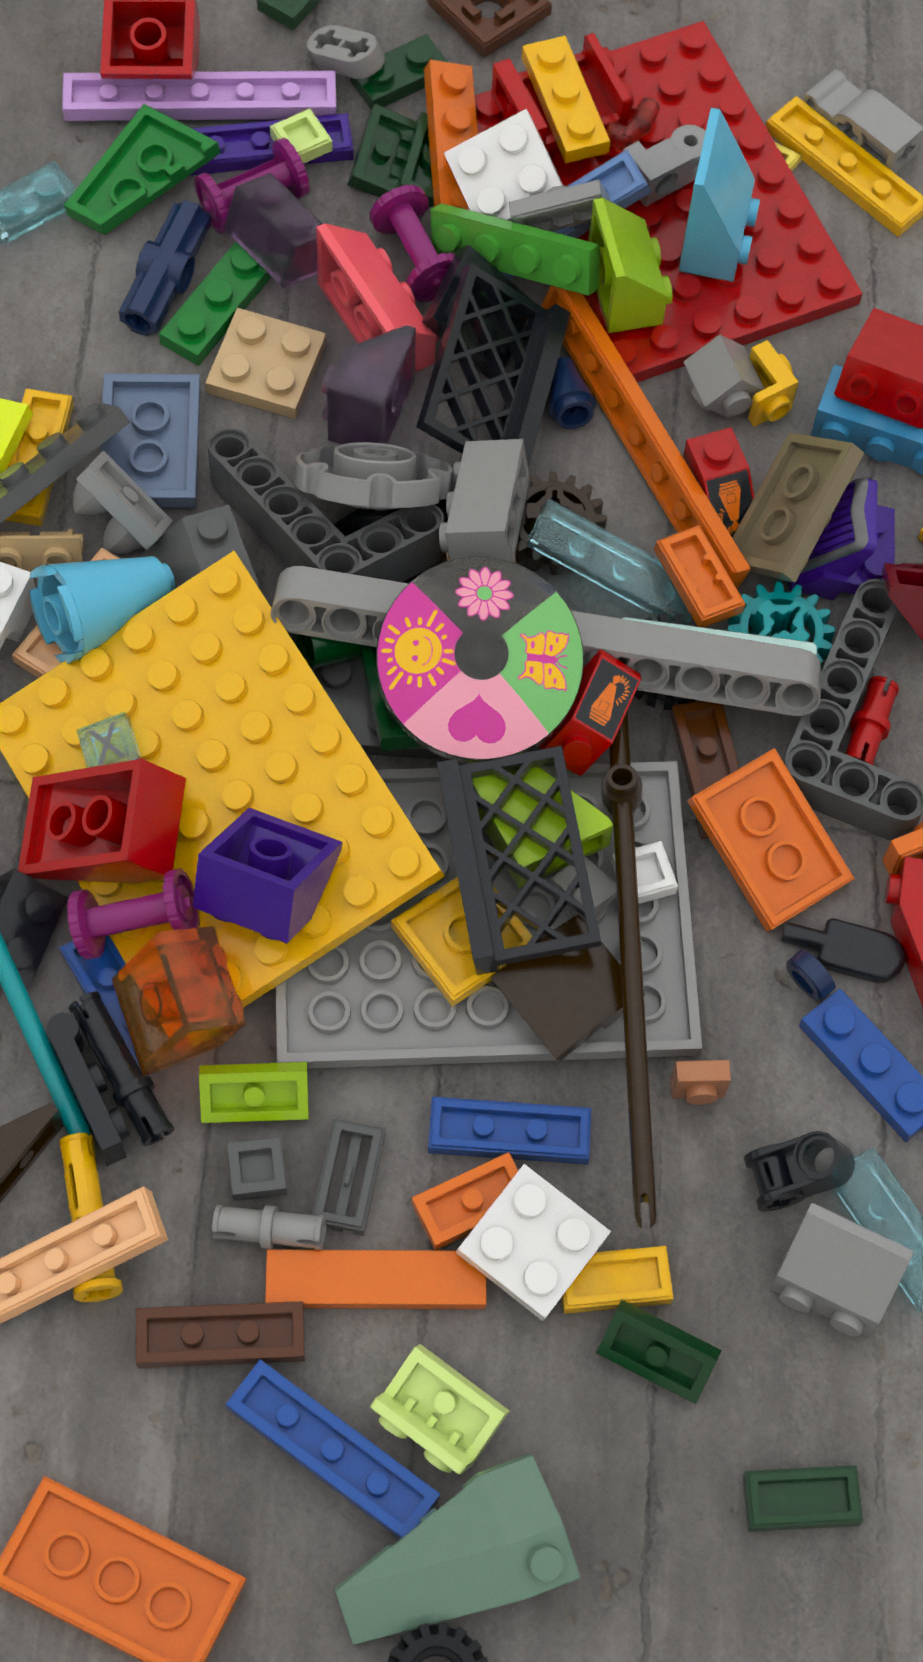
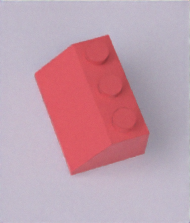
M326 223L317 226L318 285L384 384L388 386L435 364L436 343L439 342V336L422 322L424 317L416 307L412 290L406 282L400 283L393 273L391 261L385 250L381 247L377 249L366 233Z

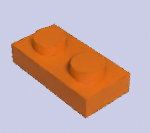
M509 1152L411 1198V1204L435 1251L468 1236L516 1175L518 1169Z

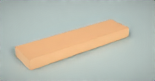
M143 1186L0 1258V1324L168 1241L152 1191Z

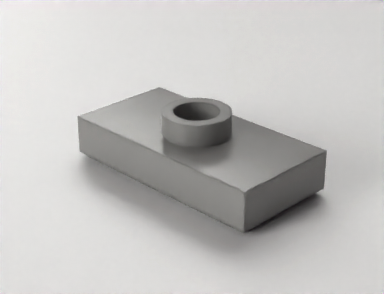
M598 179L570 187L556 186L547 190L546 193L509 202V211L513 222L553 232L591 222L593 199L604 198L610 202L612 201Z

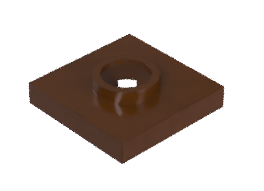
M427 0V3L483 58L551 15L552 3L549 0ZM482 2H494L503 9L494 12V18L482 17V10L476 8V6Z

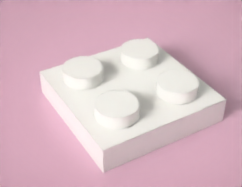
M527 109L444 152L470 211L513 222L510 217L509 202L543 194L550 188L563 186Z
M524 1164L463 1241L456 1253L540 1320L544 1321L611 1231Z

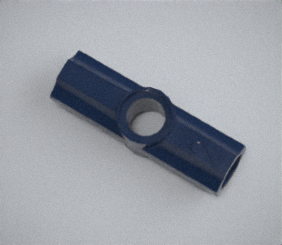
M188 200L174 203L155 241L148 240L143 246L136 265V278L119 310L120 321L126 324L132 332L143 336L157 333L176 294L183 295L188 289L194 273L195 256L211 227V215L206 213L199 204Z

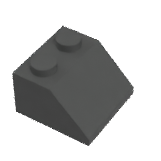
M229 504L182 517L149 549L144 550L138 556H154L161 564L166 563L173 573L176 589L232 551H235L260 589Z

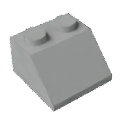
M811 1202L794 1234L770 1290L780 1294L779 1300L794 1310L808 1313L811 1309L830 1318V1325L846 1335L859 1337L863 1334L870 1338L880 1324L915 1251Z

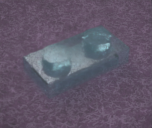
M55 161L0 190V243L2 246L66 211L64 204L77 188Z

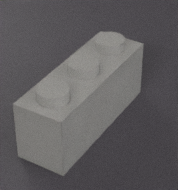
M523 439L465 441L461 461H455L453 467L455 490L447 493L446 510L448 521L441 522L439 528L442 553H449L452 573L469 572L470 569L480 572L483 567H487L490 571H512L530 480Z

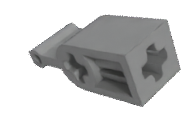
M834 69L805 93L803 99L805 103L894 173L917 155L923 136V126L879 92L870 89L862 92L850 83L841 71Z

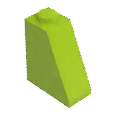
M470 758V759L468 760L467 764H468V763L479 762V761H484V760H489V759H473V758ZM536 766L531 768L523 782L545 795L556 779ZM518 770L509 771V773L515 775ZM496 775L472 779L475 794L491 804L495 803L508 785L507 782ZM516 789L501 810L524 824L539 802ZM559 790L553 800L562 805ZM571 790L583 854L585 857H588L609 847L613 824L608 816ZM478 807L481 822L487 812ZM546 808L532 830L555 843L567 827L566 820ZM497 818L493 820L486 830L494 847L501 853L504 852L518 832ZM525 837L511 859L534 872L548 853V850ZM568 840L563 849L572 854L570 840ZM556 856L541 878L570 864ZM507 868L518 889L523 887L528 880Z

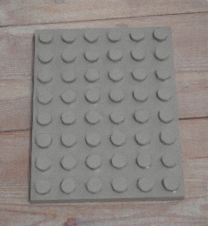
M677 761L631 762V767L636 770L643 784L641 803L633 813L635 848L662 841L678 884L676 894L639 904L643 987L646 994L644 996L647 1057L700 1056L702 1038ZM594 763L581 777L567 769L570 789L608 816L613 824V815L608 812L601 798L602 779L610 769V763ZM555 765L538 766L557 779ZM438 768L377 770L445 877L275 987L277 1063L307 1062V1069L557 1060L493 981L452 1007L391 928L392 919L458 877ZM613 829L609 847L586 858L616 883V874L611 863L612 854H615ZM485 831L483 834L484 842L495 848ZM487 855L490 870L496 863V860ZM504 866L492 883L497 892L510 902L515 899L522 887L518 889L506 866ZM564 868L556 872H553L543 877L542 879L550 883V880ZM535 885L520 908L543 922L558 901ZM616 896L596 918L601 941L621 964ZM564 908L551 928H557L575 915ZM519 918V920L523 923V925L533 936L537 929L530 926L529 924H527ZM623 1015L608 1028L600 1027L563 1060L626 1058Z

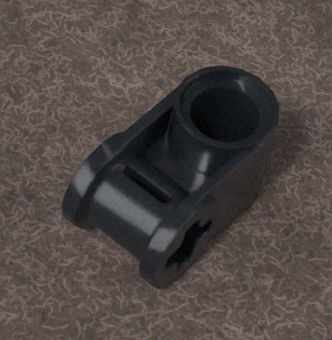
M821 1131L809 1132L782 1143L760 1147L744 1156L745 1165L747 1168H752L760 1197L756 1200L759 1211L783 1209L797 1204L804 1198L840 1187L848 1182L855 1168V1159L850 1148L830 1134ZM832 1148L834 1153L832 1164L823 1172H817L815 1169L816 1156L820 1151Z

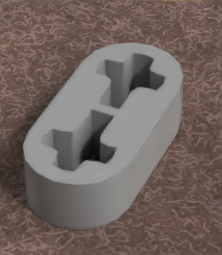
M328 25L316 30L307 41V48L317 68L324 71H335V74L363 79L378 72L385 62V56L376 37L367 32L338 25Z

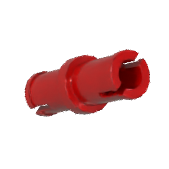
M874 676L869 679L861 708L853 714L850 722V728L853 732L845 753L871 765H874L880 742L888 737L891 728L888 718L895 697L899 692V685L893 680L890 681L887 691H883L887 681V677Z

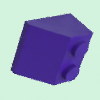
M248 808L198 854L192 908L211 914L218 920L232 922L258 932L265 938L288 943L312 919L341 853L342 841Z

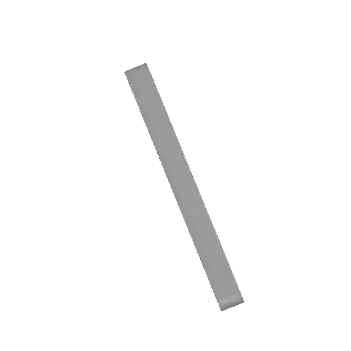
M292 566L280 573L271 608V618L274 623H277L276 617H278L289 633L378 647L379 636L387 613L394 601L409 584L312 567ZM416 585L463 632L455 645L454 656L457 661L505 668L509 651L502 635L539 606L506 600L510 605L509 610L500 609L499 618H494L489 614L488 618L482 621L478 613L469 617L467 615L468 607L458 606V602L462 597L458 596L455 591ZM570 610L581 638L583 667L602 649L641 674V681L637 688L639 691L791 716L810 714L820 704V661L811 651Z

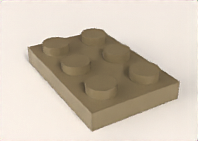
M789 432L733 536L734 542L751 568L749 572L796 582L801 571L807 565L809 556L824 528L830 522L832 513L847 485L854 477L855 470L865 454L861 449L850 442Z

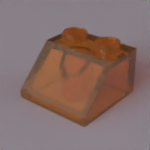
M213 926L158 932L112 978L143 1075L156 1073L220 1047L246 1024L243 1003L236 994L227 968L225 951L219 944Z

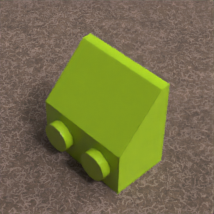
M604 198L593 199L588 241L600 244L599 289L596 292L608 333L662 325L666 305L672 303V287L669 277L661 276L660 273L661 251L657 238H650L645 219Z

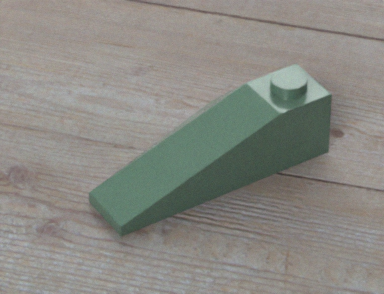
M531 1453L475 1474L462 1485L464 1489L436 1510L434 1507L420 1518L421 1523L394 1545L389 1544L334 1587L353 1645L416 1629L422 1624L428 1623L431 1625L525 1600L581 1578L563 1522Z

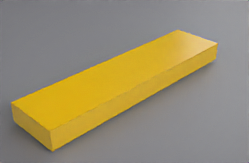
M795 96L766 120L765 127L774 139L784 147L802 155L801 160L897 237L902 235L923 216L922 194L798 96Z

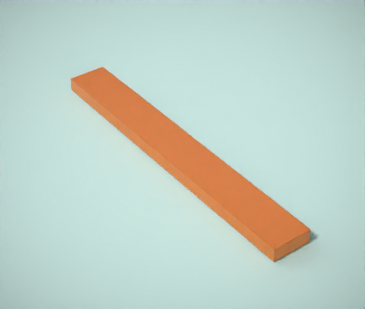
M550 286L541 306L548 309L554 304H558L571 313L563 345L676 532L679 533L700 525L732 582L738 589L751 570L749 564L584 295Z

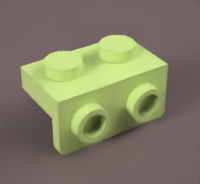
M421 1344L413 1348L384 1393L376 1396L370 1405L375 1412L381 1415L378 1420L387 1431L402 1439H406L407 1436L426 1449L423 1454L432 1465L446 1473L455 1471L458 1474H462L473 1466L510 1411Z

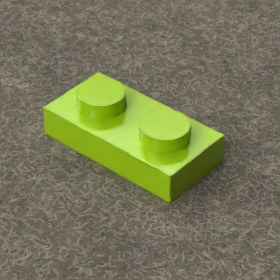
M307 1062L199 1065L201 1123L309 1120Z

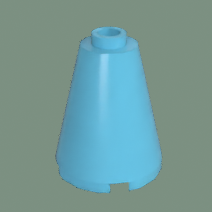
M154 556L45 564L31 571L30 578L38 577V588L29 590L34 617L47 645L56 642L63 653L54 656L60 662L66 661L67 664H70L82 658L92 649L101 646L118 632L131 617L175 589V579L170 567L166 563L161 564Z

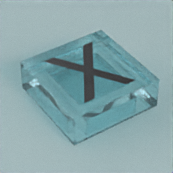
M125 712L76 730L87 768L141 759L130 718Z

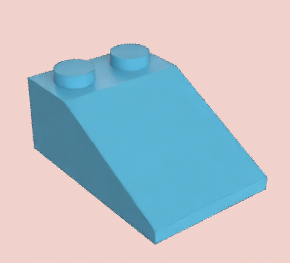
M711 108L692 193L679 271L734 282L737 263L747 265L752 237L743 234L745 226L755 227L760 199L751 198L755 178L721 110Z

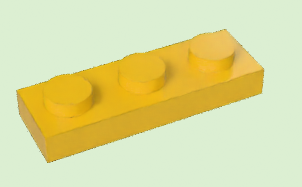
M566 36L523 45L521 58L564 162L570 163L609 153V137Z

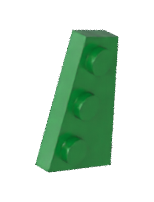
M143 104L66 201L64 207L67 215L106 235L219 155L221 151L218 142Z

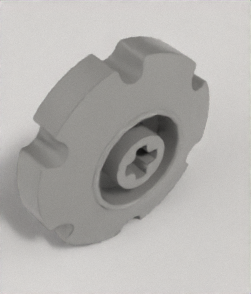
M353 442L311 448L309 452L299 453L296 456L294 484L299 490L316 495L317 498L351 507L375 510L423 507L438 504L439 500L447 498V493L452 490L453 468L444 460L397 445Z

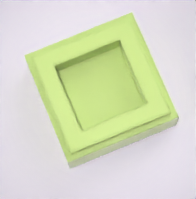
M310 108L270 126V136L273 141L283 137L287 138L295 147L303 164L332 151V139Z

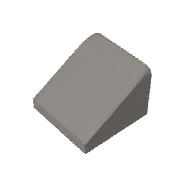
M584 856L597 916L617 896V886L611 878ZM568 865L550 880V884L565 892L576 877L575 867ZM578 888L575 894L572 896V898H574L582 904L580 890ZM567 905L565 906L573 915L579 914ZM579 914V915L584 919V921L586 922L585 917H584L583 915Z

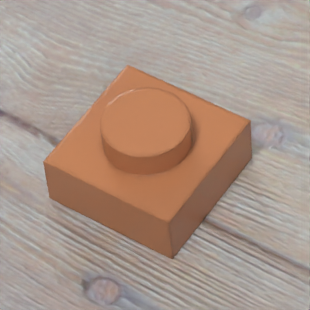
M729 1060L676 1061L671 1075L672 1099L686 1098V1102L689 1104L705 1105L716 1102L718 1098H724L731 1082Z

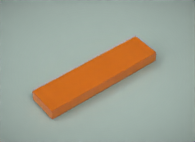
M267 1250L265 1303L303 1301V1307L309 1309H486V1276L460 1257L456 1251Z

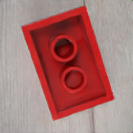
M142 758L33 777L18 871L33 879L114 883H141L164 880L166 872L173 870L186 778Z

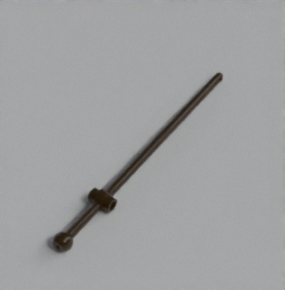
M627 710L617 735L609 747L610 769L602 779L601 798L608 812L613 815L634 1220L636 1225L642 1228L641 1203L645 1202L649 1204L651 1228L656 1223L657 1213L633 814L641 803L643 784L636 770L631 767Z

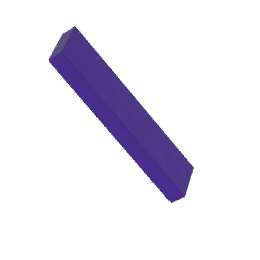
M348 113L316 116L332 139V151L304 164L354 160V148ZM282 120L192 128L217 141L221 153L189 176L202 173L212 174L250 170L274 159L272 151L274 141L270 136V126Z

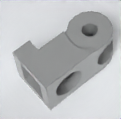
M684 125L678 127L670 139L668 138L648 149H645L639 141L623 149V152L628 149L652 191L639 199L645 207L695 180L706 132L704 129L695 125Z

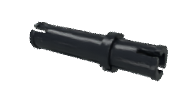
M93 991L81 996L79 999L82 1005L74 1001L68 1009L77 1019L83 1034L115 1090L112 1098L118 1107L125 1108L144 1146L161 1141L163 1137L160 1133L163 1132L165 1136H168L175 1128L169 1122L152 1091L155 1088L152 1078L143 1075L105 1007L100 993Z

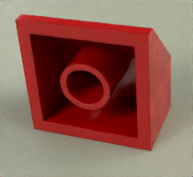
M104 0L101 79H193L199 64L200 19L196 0Z

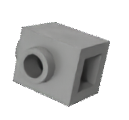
M721 334L683 361L694 384L692 394L697 403L706 411L712 410L727 418H731L748 410L752 405L753 396L765 389L745 347Z

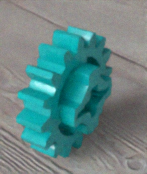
M776 581L773 592L768 593L766 588L759 584L756 586L753 598L744 593L741 595L746 605L741 614L729 618L727 631L749 634L748 625L752 627L750 634L809 642L810 634L804 630V627L807 625L811 633L812 642L816 644L817 657L820 661V667H822L823 660L827 659L833 646L831 642L835 633V627L827 625L831 614L829 609H815L819 599L816 594L804 599L800 596L802 586L796 585L791 593L784 592L781 581Z

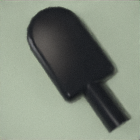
M835 918L827 920L824 931L787 921L785 923L781 941L819 951L817 960L826 970L870 982L885 983L897 977L905 964V951L902 943L895 936L886 932Z

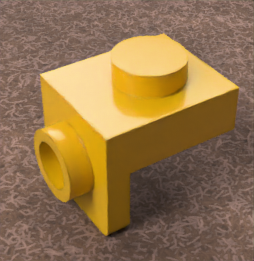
M766 340L752 347L750 352V359L765 388L756 393L752 399L748 420L753 426H757L767 420L774 422L784 417L793 406L799 383L793 375L788 359L783 354H778L770 342Z

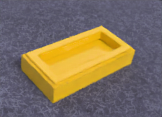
M657 1246L595 1252L561 1297L563 1314L617 1309L621 1300L636 1307L672 1304L674 1298L667 1247Z

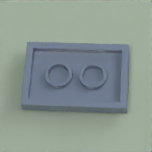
M104 373L102 404L120 407L130 423L100 446V453L104 450L160 508H197L200 374Z

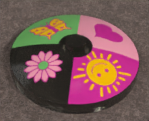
M467 557L447 561L432 567L412 580L399 593L387 611L381 625L376 650V672L381 695L389 712L401 729L427 750L447 759H458L459 762L465 763L499 759L510 755L526 753L547 740L559 728L571 710L579 692L584 667V651L580 631L573 613L561 595L546 580L533 571L516 563L491 557Z

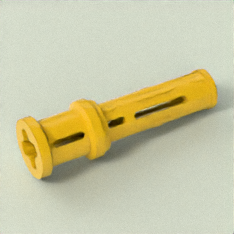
M88 1133L70 1134L59 1140L71 1222L103 1206L95 1159L94 1137L92 1134L88 1135ZM114 1268L73 1288L74 1299L86 1303L108 1300L123 1292L122 1281L116 1278Z

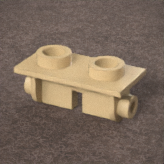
M68 529V531L40 532V535L30 536V532L0 531V562L29 572L45 564L83 562L84 534H75L74 529Z

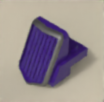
M862 477L852 480L847 485L832 513L830 522L824 528L811 552L807 565L801 571L795 583L789 581L790 591L796 585L802 586L801 593L811 596L816 594L820 598L834 600L841 592L855 595L858 587L867 580H884L882 574L884 563H895V509L877 505L876 480Z

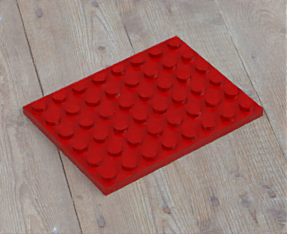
M700 21L610 51L614 60L615 71L621 81L625 80L628 82L634 97V105L630 108L628 127L608 135L610 140L609 153L570 163L564 162L560 151L550 154L549 156L563 186H569L622 153L624 148L638 141L645 149H648L668 138L670 139L673 132L680 126L695 125L706 131L711 108L721 110L755 178L751 198L760 199L755 227L745 226L743 234L752 237L747 265L737 263L734 282L679 271L695 180L646 207L638 200L625 208V210L645 219L650 238L656 237L659 242L661 251L660 273L661 276L669 277L672 287V303L666 305L663 324L608 333L597 292L595 291L589 296L584 295L636 382L638 383L684 367L683 361L719 334L741 345H746L860 305L863 295L862 291L705 22ZM491 90L475 95L478 134L504 121L505 118L496 104ZM590 230L577 237V239L588 241Z

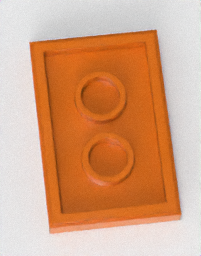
M775 748L687 800L766 932L771 931L855 879Z

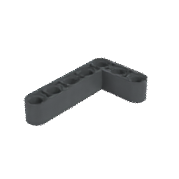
M234 428L222 429L212 434L208 440L210 480L213 487L288 568L292 566H305L404 582L441 561L444 553H442L440 548L439 528L441 522H444V514L436 505L401 508L345 537L246 433Z
M870 579L863 582L856 590L821 671L820 704L812 713L801 717L783 762L813 810L884 839L893 840L913 832L923 813V790L918 784L909 779L838 751L898 609L888 596L885 581ZM865 607H874L881 613H872ZM848 646L859 647L865 653H855ZM830 686H840L847 690L848 693H836ZM812 727H824L828 729L831 734H819L815 732ZM793 768H807L814 776H801ZM841 787H854L861 793V795H848L842 790ZM888 806H901L906 809L909 815H898L891 811Z

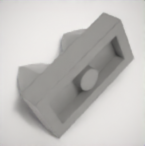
M104 450L76 478L78 482L73 493L74 513L97 515L108 511L113 516L104 533L103 548L114 555L127 554L141 547H144L146 550L149 549L173 521Z

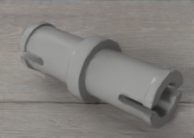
M218 1204L213 1214L212 1232H214V1240L260 1243L262 1249L273 1250L275 1245L322 1250L326 1238L327 1223H325L326 1215L324 1214L310 1215L279 1212L278 1206L266 1205L263 1210L227 1207Z

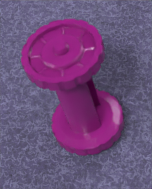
M283 137L273 142L272 151L274 159L219 184H216L208 173H202L194 178L199 203L202 209L211 215V225L217 233L223 234L231 230V212L284 188H288L290 193L297 199L309 194L310 184L306 169L295 147L287 138Z
M403 185L383 194L373 204L369 213V219L377 232L381 234H398L416 267L411 271L406 282L412 290L415 300L429 302L433 301L455 254H438L420 222V219L428 209L429 200L421 187L417 185Z
M178 868L166 872L163 892L99 906L94 895L89 890L73 891L68 899L67 917L71 937L76 949L86 960L99 958L105 949V936L169 922L174 933L180 939L185 940L196 937L199 931L200 918L199 910L192 908L194 898L193 884L187 873L183 869Z

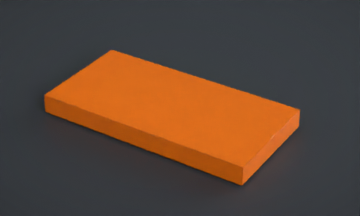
M46 1476L41 1480L0 1556V1589L141 1662H206L247 1582L245 1577Z

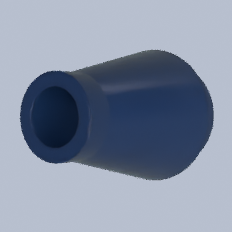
M561 357L558 358L549 391V413L552 419L557 421L558 425L563 428H580L589 423L593 418L596 400L577 371L575 362L571 358Z

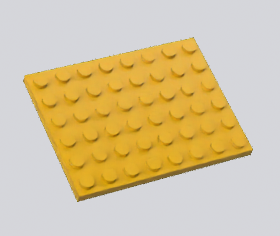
M232 551L131 617L118 632L98 648L92 649L82 658L70 664H67L66 661L62 662L0 703V750L28 798L30 797L33 777L98 766L104 744L89 734L88 731L94 730L106 739L110 723L115 721L110 743L126 756L120 758L108 748L102 765L142 758L185 777L186 783L173 870L183 869L189 876L194 889L198 854L248 808L342 841L341 853L312 919L288 943L265 938L258 932L232 922L218 920L213 915L200 910L199 931L194 938L180 939L174 933L170 922L109 935L173 1045H179L180 1048H183L445 877L278 617H276L277 623L273 622L271 618L272 607L235 551ZM164 880L141 883L78 881L82 889H87L94 895L99 906L163 892Z

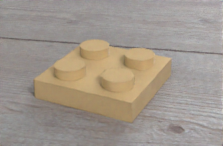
M237 308L205 382L206 393L296 419L325 349L326 333Z

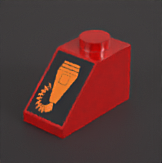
M730 427L687 439L683 458L733 538L754 499V491L749 465L734 431Z
M600 649L582 668L579 688L570 709L561 722L547 736L540 740V750L562 746L566 768L581 777L613 743L640 684L641 674Z

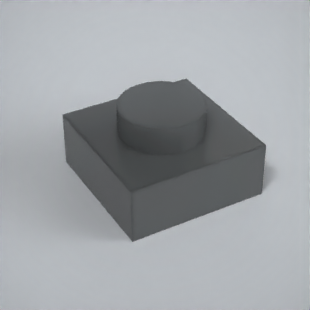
M281 1136L227 1143L233 1201L287 1195Z

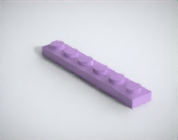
M335 71L195 72L193 79H101L100 73H63L64 121H130L143 104L174 120L287 119L309 108L315 116L336 114Z

